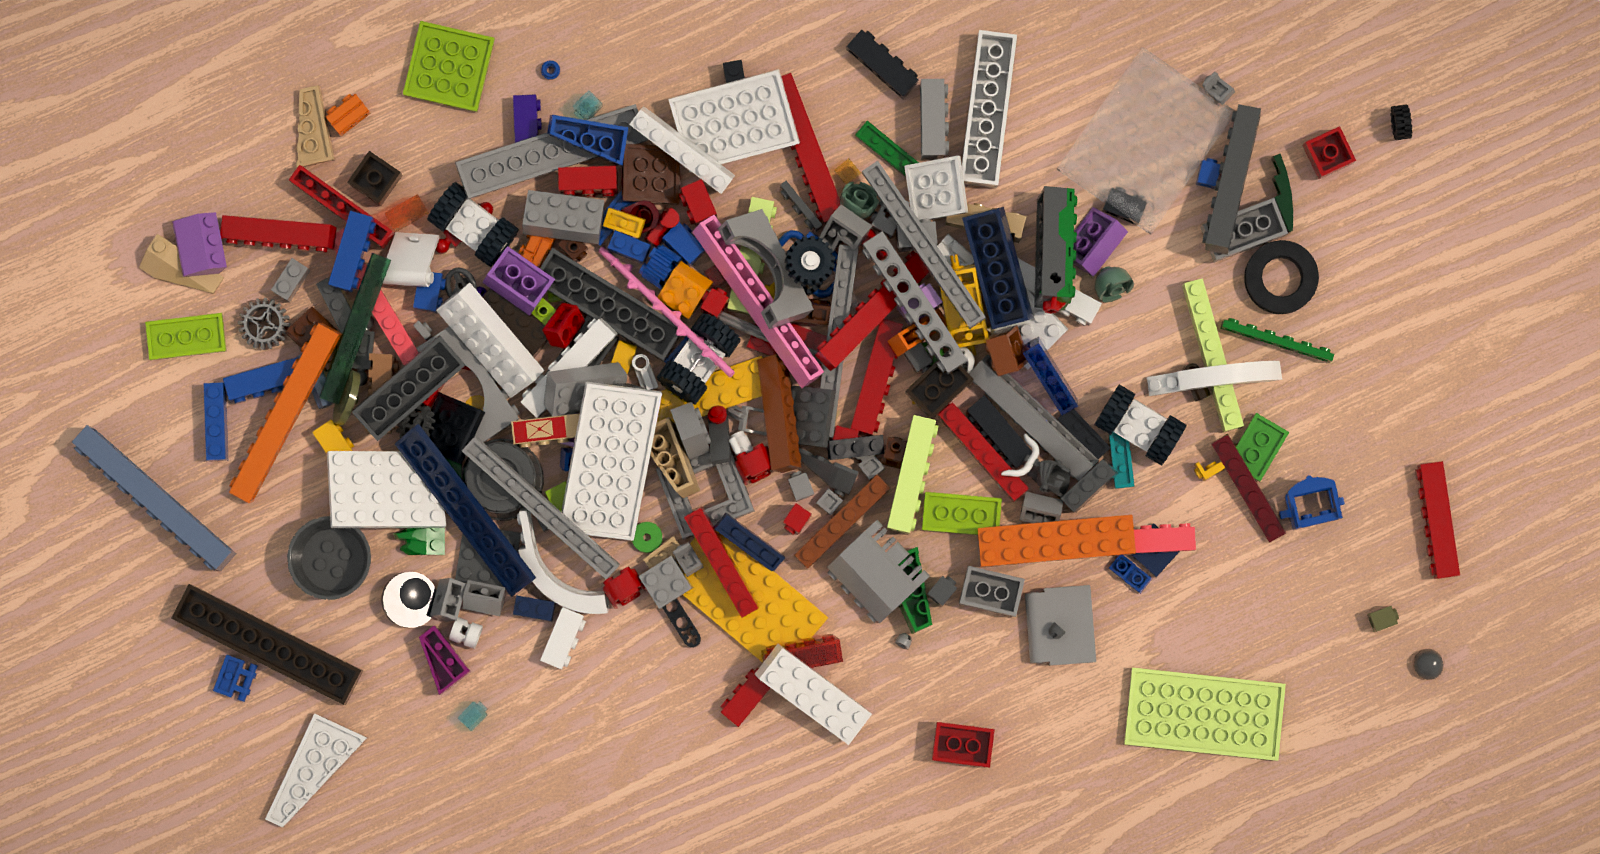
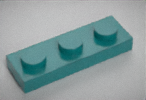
M1113 431L1111 435L1109 434L1112 467L1119 473L1114 478L1115 489L1134 487L1130 442Z

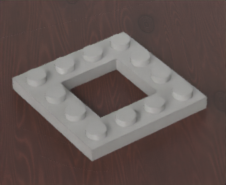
M732 451L731 462L713 465L711 462L710 452L689 459L694 474L716 466L729 500L705 509L713 526L725 513L737 519L755 511L743 480L734 464L735 459ZM657 467V474L682 539L690 538L694 534L684 519L685 515L693 511L688 497L682 498L674 490L661 469Z

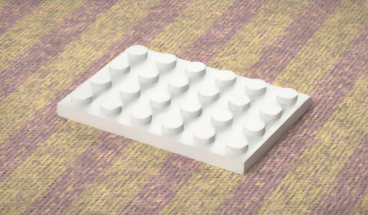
M779 69L668 99L677 131L720 164L800 143Z
M400 451L327 452L331 528L446 527L444 508Z

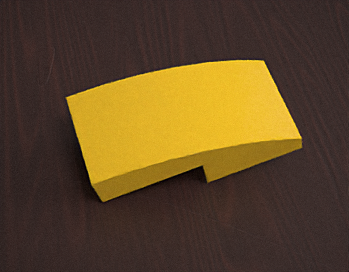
M619 340L611 363L619 362L628 374L637 346Z

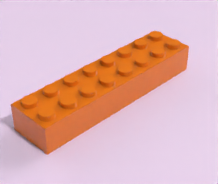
M1133 515L978 528L981 567L1136 554Z

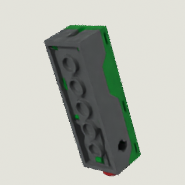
M1044 186L1037 198L1034 307L1043 308V311L1049 314L1065 310L1067 305L1071 303V299L1075 297L1076 288L1073 286V279L1076 276V268H1073V261L1076 260V250H1073V243H1076L1077 233L1074 232V225L1077 223V214L1074 213V207L1077 206V196L1075 195V189Z

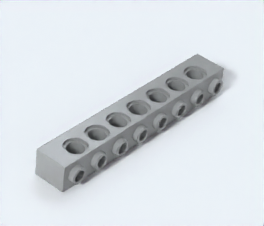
M883 231L863 244V254L868 260L872 259L875 264L872 267L877 275L880 276L882 274L885 279L883 284L889 292L893 291L895 294L894 300L898 307H903L907 312L904 315L908 322L915 324L917 328L915 330L920 340L924 339L928 344L926 349L931 356L935 355L938 359L936 364L941 372L946 371L949 374L966 363L967 358ZM879 251H884L887 254V258L883 261L878 260L876 254ZM894 267L897 269L898 274L891 277L887 274V269ZM900 283H905L908 286V291L901 293L898 291L897 286ZM909 300H917L919 306L916 309L910 308L908 306ZM920 316H928L930 322L927 325L920 324ZM936 331L940 334V339L932 341L929 334ZM943 347L949 348L951 355L948 357L941 356L940 349Z

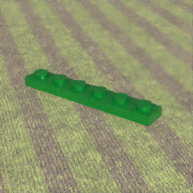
M1228 318V320L1222 321L1220 329L1328 363L1333 361L1335 355L1330 353L1331 350L1328 348L1320 347L1317 349L1312 347V343L1306 341L1298 343L1294 341L1293 337L1286 335L1279 337L1275 335L1276 332L1267 329L1263 332L1257 330L1258 327L1252 324L1241 325L1236 319Z

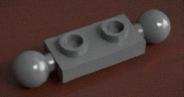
M363 314L359 318V325L362 327V330H355L351 368L357 369V372L360 373V386L367 383L368 377L365 370H369L372 366V360H369V353H373L375 332L369 331L374 324V319L369 314Z

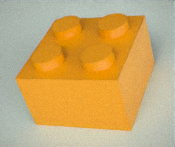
M681 261L672 271L657 298L675 311H680L681 315L689 319L696 312L702 302V297L709 290L713 281Z

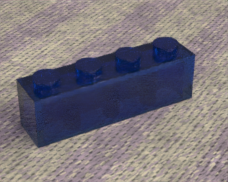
M1039 336L1022 346L1023 355L1060 414L1064 415L1078 407L1076 395Z

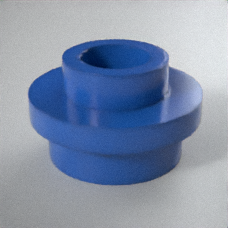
M546 61L541 67V73L546 79L553 80L559 76L560 67L555 61ZM549 67L554 68V72L552 74L547 72V69Z

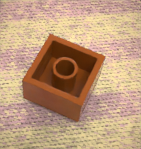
M1017 325L998 330L985 340V347L991 355L992 368L997 373V376L1019 371L1029 362Z

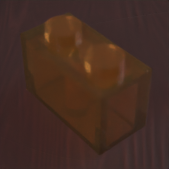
M418 194L385 212L395 232L429 214Z

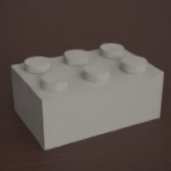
M968 566L959 604L1016 617L1025 579Z

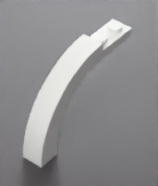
M1258 361L1210 366L1147 377L1149 396H1157L1207 387L1282 380L1280 361Z
M522 507L517 514V521L519 525H522L523 532L520 535L522 544L525 543V545H521L518 551L520 557L536 576V579L532 581L535 586L549 599L567 609L587 614L608 613L610 605L604 591H586L574 588L559 580L547 568L537 548L531 512Z

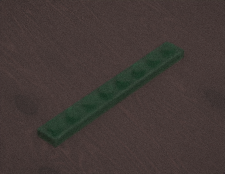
M374 253L371 254L319 398L339 404L391 259Z

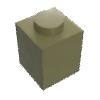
M1392 606L1367 614L1373 632L1398 624L1399 615L1395 608L1392 609Z

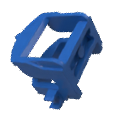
M1308 475L1305 480L1300 481L1288 490V493L1284 496L1287 510L1279 512L1280 519L1289 518L1292 529L1296 530L1342 519L1340 506L1344 505L1345 502L1343 497L1338 498L1334 480L1323 477L1313 478L1311 475ZM1326 490L1331 509L1319 512L1320 516L1312 517V514L1300 516L1301 520H1299L1294 498Z

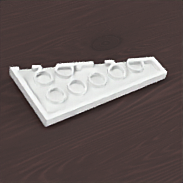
M314 714L265 820L284 827L367 737Z

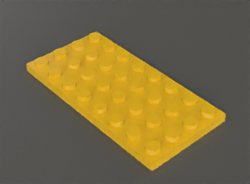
M717 532L759 604V609L741 618L697 539L694 538L690 544L701 561L703 568L687 577L693 588L684 593L683 596L762 663L777 644H780L794 656H797L828 617L777 573L770 571Z

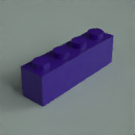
M536 94L513 95L515 143L538 136V130H542V120L538 118V111H541V99L537 100Z

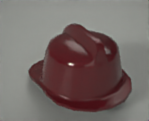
M639 201L621 210L622 212L646 219L641 234L653 229L659 221V211L650 201Z

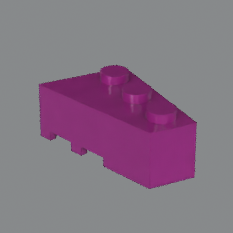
M434 625L419 637L439 695H442L471 672L437 626Z

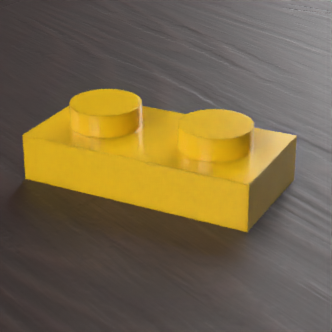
M610 207L608 208L603 226L640 238L646 219Z

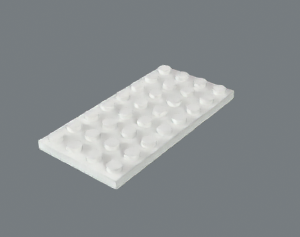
M593 382L585 383L561 512L587 535L634 541L662 397L661 391Z

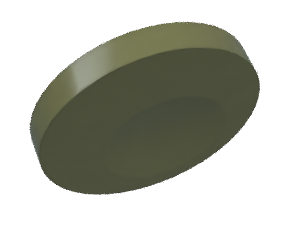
M349 370L341 383L333 410V422L335 424L344 425L354 405L358 403L359 372Z

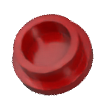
M717 405L709 410L708 418L712 423L721 424L726 420L727 411L723 406Z

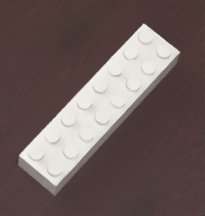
M979 30L962 157L964 184L990 188L998 187L1017 35L985 30Z

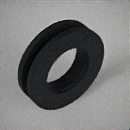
M1286 240L1273 241L1260 247L1249 259L1244 274L1245 288L1251 300L1259 308L1273 314H1288L1302 308L1314 296L1319 281L1318 267L1310 252L1303 246ZM1278 258L1288 259L1293 262L1299 269L1301 276L1300 285L1293 294L1284 297L1275 296L1270 293L1264 286L1262 279L1263 269L1266 264Z

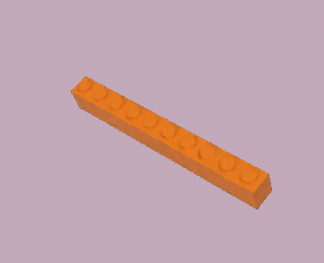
M318 323V325H314L311 329L309 342H305L302 346L300 359L297 358L293 363L292 369L294 370L291 376L288 375L286 377L282 393L279 392L277 394L273 410L270 409L265 417L267 422L264 427L261 426L256 434L258 439L255 444L252 443L247 451L249 456L246 461L243 460L238 468L240 473L232 479L229 485L231 487L229 493L247 503H252L257 496L342 333L324 323Z

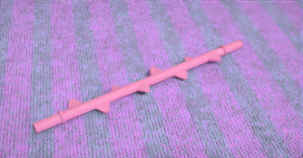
M604 246L599 249L598 252L611 263L610 265L614 266L629 281L627 288L638 289L653 304V309L660 310L678 328L676 331L677 336H687L702 351L701 355L703 357H709L714 362V365L718 366L729 377L735 374V371L722 360L723 358L719 357L704 343V337L697 336L680 320L682 314L680 311H671L655 296L656 292L654 290L648 289L631 273L633 267L631 264H622Z

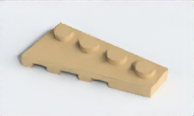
M316 85L300 89L298 161H296V168L299 165L307 167L333 161L334 155L320 86Z

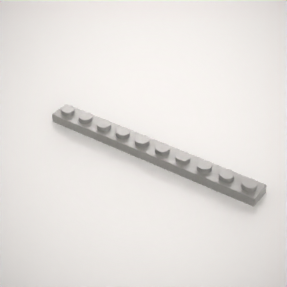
M879 161L864 169L862 174L968 328L971 329L986 319Z
M839 245L826 342L831 338L829 334L836 327L840 329L844 325L842 321L850 314L859 247L855 250L847 245ZM844 360L831 372L823 364L824 373L822 374L820 388L836 391L829 433L831 438L834 436Z
M474 436L462 449L465 455L605 579L619 567L620 564L477 436Z

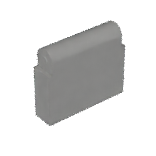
M1090 585L1044 588L1043 592L1040 593L1031 592L1025 594L1030 663L1049 662V666L1096 662ZM1054 622L1066 632L1059 639H1053L1054 634L1049 635V628Z

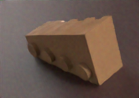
M369 353L372 367L368 371L369 382H371V386L368 388V396L399 370V361H396L392 354ZM395 427L392 428L387 434H392V430H395Z

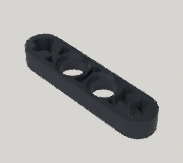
M675 599L674 602L677 603L676 611L669 612L666 606L663 607V610L684 643L690 648L697 647L701 642V636L678 599ZM680 617H684L688 621L685 628H679L676 624L677 619ZM692 626L693 630H690V633L693 636L697 635V643H688L689 636L687 633L683 636L681 632L688 630Z

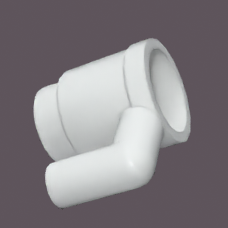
M739 431L730 436L729 442L736 456L742 452L749 453L753 451L751 442L744 431Z

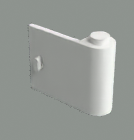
M395 232L382 269L381 277L383 284L429 287L434 281V274L431 272L430 264L440 238L439 235Z

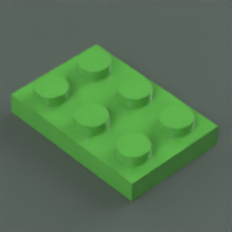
M1255 413L1236 448L1255 480L1260 482L1289 432L1258 413Z

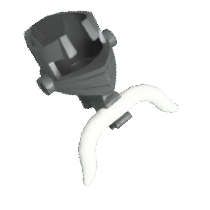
M1024 434L1026 443L1032 448V454L1027 455L1023 459V468L1019 470H1006L1001 475L1019 477L1027 474L1038 484L1042 492L1051 491L1061 499L1068 490L1071 469L1062 466L1060 460L1040 462L1037 459L1039 456L1037 443L1027 434Z

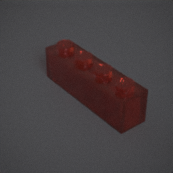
M833 634L823 635L821 639L816 640L815 638H807L801 643L787 642L785 646H782L811 668L843 662L840 639ZM776 645L768 646L766 650H761L763 662Z

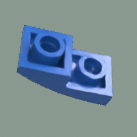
M1119 555L1109 567L1112 572L1140 594L1152 580L1148 574L1138 568L1136 564L1124 555Z

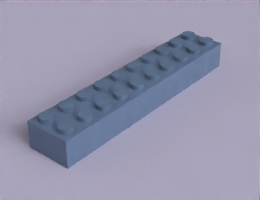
M86 425L72 441L75 445L74 449L80 455L88 456L90 458L88 462L99 470L102 468L104 470L102 474L110 481L119 483L117 487L123 493L131 494L133 496L131 500L142 508L145 506L147 508L146 513L150 517L161 520L162 523L160 525L166 531L174 532L176 534L175 538L181 544H188L191 547L189 551L196 557L204 558L205 561L203 563L208 568L214 571H222L237 554L95 428Z

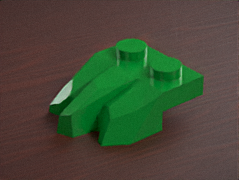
M405 528L403 531L393 533L395 539L405 541L400 550L407 555H445V528Z

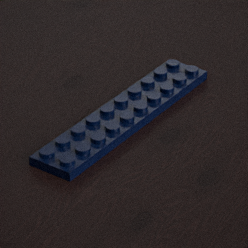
M418 424L395 443L396 447L503 587H505L511 597L536 579L531 569L526 565L422 427Z

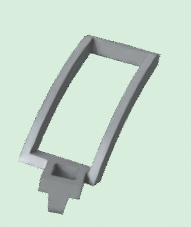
M736 405L728 408V415L739 420V431L767 436L766 432L746 429L749 410L764 413V409L743 405L742 408Z

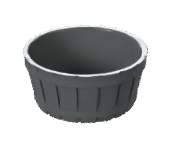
M494 439L484 443L539 493H542L544 485L543 469L539 459L530 448H520L519 444H513L511 439ZM469 457L467 458L462 470L461 480L490 518L495 521L517 519V514L524 506Z
M330 516L319 517L307 522L293 536L287 554L288 569L296 585L308 595L324 600L343 598L359 588L367 577L371 564L370 546L359 528H331Z

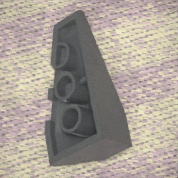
M799 448L801 462L827 485L835 489V494L843 497L845 494H850L858 471L837 462L831 463L824 457L814 456L811 452Z

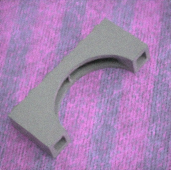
M763 209L728 219L718 228L726 245L737 244L745 246L756 252L768 265L775 282V297L773 302L761 314L769 329L805 318L814 310L801 283L798 282L796 284L794 282L795 279L788 276L789 272L786 271V263H784L786 253L778 241L777 235L773 231Z
M449 326L416 349L420 352L440 335L465 363V366L477 376L484 392L483 411L485 415L475 436L484 443L510 426L511 421L519 420L517 415L520 412L514 404L510 406L506 400L509 398L508 394L503 389L500 390L496 385L497 381L488 373L485 367Z

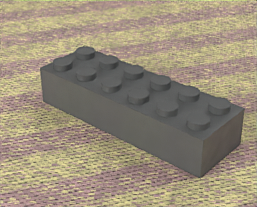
M439 335L355 407L352 413L370 434L379 441L465 366V363Z

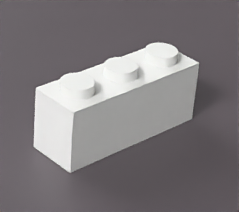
M562 607L540 661L562 670L564 666L568 667L571 656L568 655L571 648L575 650L579 639L576 636L578 631L582 632L586 621L583 619L585 616Z

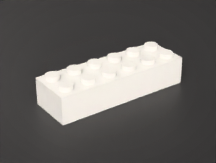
M470 282L448 298L436 310L510 398L534 382L545 371Z
M780 644L775 646L755 673L758 679L848 745L872 715L865 707Z

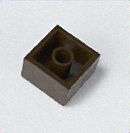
M369 151L348 180V184L382 206L403 175L396 168Z

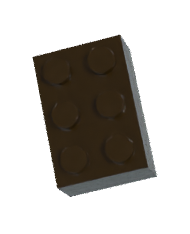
M947 351L943 357L950 356L949 352ZM936 361L905 391V394L928 418L934 419L974 381L962 366L947 374L946 371L941 372L936 364L938 361Z

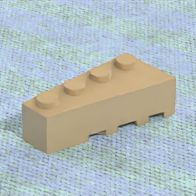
M974 203V205L967 204L968 213L948 216L945 225L965 230L963 217L996 208H986L978 203ZM1005 212L1013 242L1019 243L1027 216L1014 212Z
M669 417L657 422L650 454L654 462L682 498L701 491L676 424Z

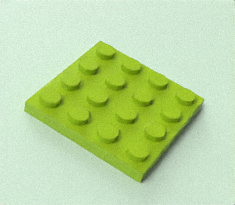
M420 21L403 96L478 112L495 38Z

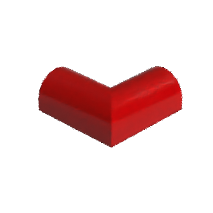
M665 208L659 216L657 225L647 233L645 240L658 247L662 242L663 236L678 224L679 214L673 208Z

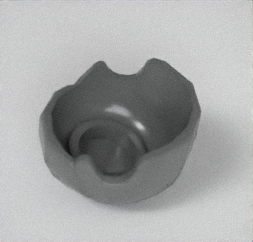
M1423 649L1416 654L1414 668L1419 677L1432 680L1441 675L1444 664L1442 657L1437 651Z

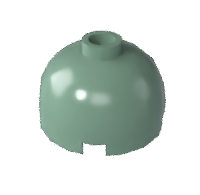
M854 182L846 184L840 196V205H843L862 219L871 216L879 203L873 188L863 182H860V184H854Z
M1107 266L1103 268L1095 280L1096 293L1099 299H1102L1105 303L1122 298L1119 294L1125 291L1128 294L1134 287L1131 276L1125 269L1120 267Z

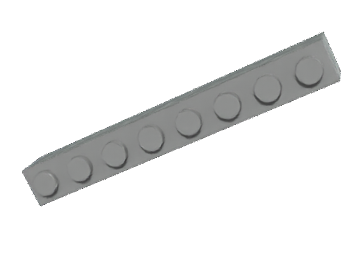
M987 354L969 373L974 379L973 383L983 389L985 394L993 399L1002 411L1007 412L1017 425L1026 430L1028 436L1035 439L1044 451L1049 452L1055 460H1060L1062 466L1071 469V477L1080 481L1099 460L1009 374L997 376V373L992 368V358Z

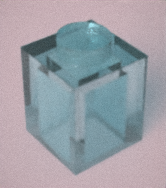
M473 701L458 719L470 731H474L489 715L486 712L488 708L480 701L478 703Z

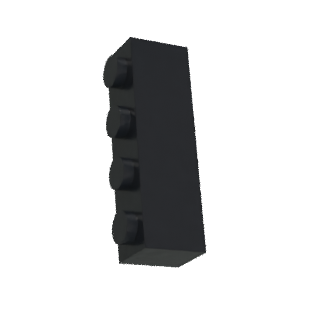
M861 30L846 46V50L899 97L904 99L919 81L917 79L918 75L910 68L907 70L900 58L891 56L888 53L890 50L881 43L879 45L874 41L875 37L869 31L864 32Z
M985 395L966 410L968 420L973 425L976 423L981 428L978 430L985 439L989 438L993 444L991 446L998 454L1001 452L1004 455V461L1011 468L1014 467L1016 470L1022 465L1023 459L1027 455L1032 454V450Z

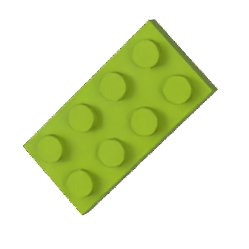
M222 313L145 322L149 360L227 351Z
M925 492L922 530L978 535V528L1000 526L1002 498Z

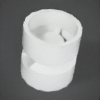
M458 617L452 627L449 640L456 643L464 642L465 646L475 649L483 626L474 622L468 624V620ZM463 630H467L466 635L462 634Z

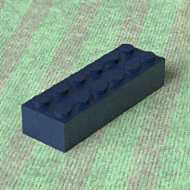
M1004 207L963 217L992 330L1033 319L1032 309Z

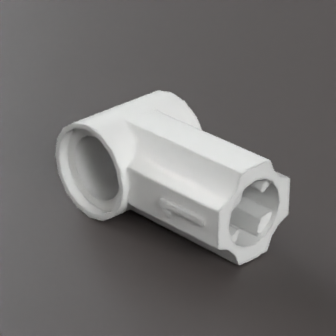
M643 354L636 355L632 360V365L640 386L647 390L658 388L659 386L649 359ZM638 358L646 360L644 368L636 367L635 363Z

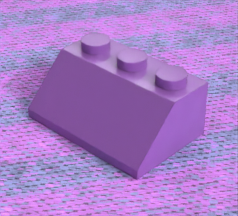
M1093 207L1074 231L1077 233L1076 243H1073V250H1076V260L1073 261V264L1094 277L1128 231L1116 219Z
M216 212L195 214L172 222L183 277L219 274L227 267Z
M507 246L482 283L530 316L555 279Z

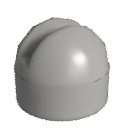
M902 633L897 637L895 643L908 650L912 639L907 633Z

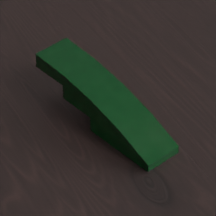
M1280 153L1271 158L1278 174L1272 178V181L1278 193V196L1274 198L1289 234L1293 231L1292 191L1288 173Z

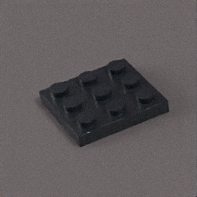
M439 392L431 409V412L435 414L431 418L435 422L431 423L434 430L428 431L430 433L429 438L445 458L462 464L466 456L462 449L475 436L485 412Z

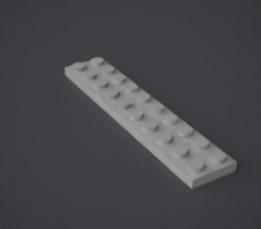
M636 104L587 119L593 122L628 127L626 144H639L648 141V138L629 125L638 113ZM544 133L455 162L468 200L557 171L558 167H569L597 158L598 156Z

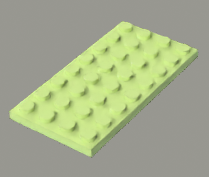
M1132 668L1124 744L1278 761L1286 684Z

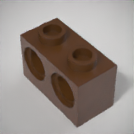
M809 299L814 310L805 318L793 321L829 325L830 301Z

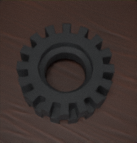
M1407 104L1391 106V128L1393 129L1394 139H1411L1412 119L1409 106Z

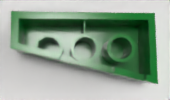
M918 547L907 551L909 555L898 564L900 567L910 556L914 558L913 562L903 569L907 575L911 574L917 566H921ZM922 569L912 578V580H914L920 573H922ZM925 582L899 605L911 634L933 625L925 591Z

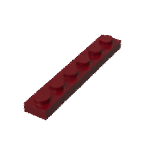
M1229 434L1212 442L1211 445L1269 543L1286 534L1285 529Z

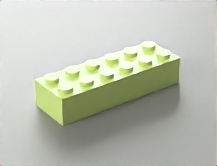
M913 415L887 530L909 535L910 531L915 529L917 519L913 517L915 512H919L921 504L918 496L919 493H923L926 483L922 479L923 475L928 474L930 463L927 462L928 456L931 457L934 449V444L931 443L932 437L936 438L939 425H935L936 420Z

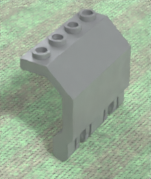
M878 520L867 528L827 567L829 569L827 573L834 580L839 579L842 583L840 587L848 595L850 593L856 598L854 602L861 609L865 607L869 611L867 616L874 623L876 621L881 623L930 577L924 570L912 580L922 569L920 565L914 568L913 572L909 575L903 571L907 565L913 562L914 558L912 556L900 567L898 566L909 555L899 542L885 552L896 541L894 537L890 538L883 547L876 542L888 531L886 528H883L872 538L883 526Z

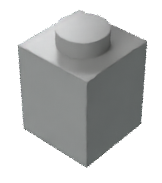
M801 471L790 475L791 478L788 479L796 502L814 495L806 472L802 474Z

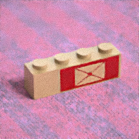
M580 413L511 421L513 444H519L520 448L531 447L532 442H538V446L548 445L550 440H557V443L569 442L568 438H575Z

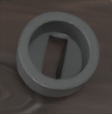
M1055 622L1049 628V635L1054 634L1053 639H1059L1066 633Z

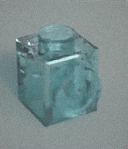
M588 90L573 105L574 115L582 120L591 119L603 107V103Z

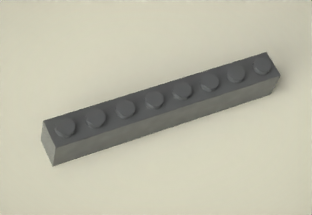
M1238 104L1237 111H1233L1231 121L1234 122L1233 128H1229L1227 136L1230 142L1229 145H1225L1223 153L1226 159L1225 162H1221L1219 173L1222 176L1221 180L1217 179L1215 191H1218L1217 197L1212 198L1211 208L1214 209L1213 213L1208 215L1207 225L1209 230L1204 232L1202 243H1205V250L1227 255L1229 253L1261 117V108Z

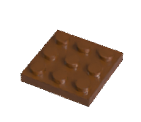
M626 144L622 165L621 202L646 200L657 204L678 205L680 163L657 145Z

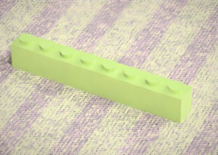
M1203 278L1184 283L1182 288L1204 366L1226 365ZM1233 384L1210 387L1223 433L1242 428L1244 424Z

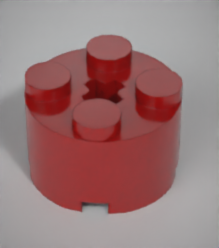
M763 443L753 447V451L749 453L742 452L736 456L737 460L734 464L744 485H748V481H751L753 484L771 475L769 447L764 446Z
M629 566L619 572L621 575L616 578L612 576L603 582L604 587L602 590L614 609H617V605L620 603L624 606L641 595L639 591L642 589L644 592L647 590L640 580L637 571L630 569Z

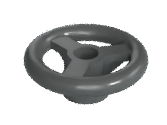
M458 267L453 268L447 273L445 290L449 298L469 282L477 290L476 281L468 270ZM454 275L456 284L455 289L452 292L450 281L452 276Z

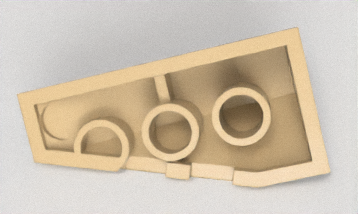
M159 234L155 236L147 248L139 266L140 269L155 279L213 294L224 279L219 274L183 277L177 246Z

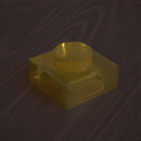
M849 158L834 170L845 185L861 174Z

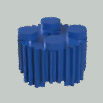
M659 245L650 252L648 257L651 259L647 264L644 263L639 273L642 274L644 279L662 289L665 285L663 282L668 280L672 271L677 266L676 263L681 261L682 257L664 245Z

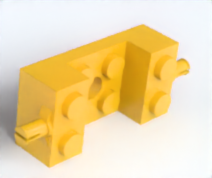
M954 254L955 262L953 255H950L952 269L984 314L975 264L959 265L958 254ZM940 287L949 333L959 348L967 346L970 351L972 349L974 356L977 355L975 345L986 343L985 340L989 338L986 320L984 319L969 329Z

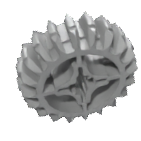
M267 298L263 299V304H261L260 299H256L257 305L249 302L251 309L249 310L247 307H244V311L247 312L246 315L243 313L239 315L244 318V321H238L239 325H244V327L239 328V332H246L242 335V338L247 339L249 337L247 340L248 345L254 341V348L261 344L262 350H265L266 344L269 349H272V342L279 346L280 344L277 339L280 338L284 341L285 338L281 336L282 333L286 334L284 327H290V323L284 322L290 319L288 315L283 316L287 310L284 308L279 311L282 305L278 303L274 307L275 300L271 299L269 304ZM260 309H267L261 317L252 316ZM272 311H275L278 315L279 326L271 322ZM265 319H268L266 322L269 323L270 326H264L263 329H261L262 326L257 321L264 322ZM249 322L257 325L256 337L250 331ZM267 331H276L272 337L262 339Z

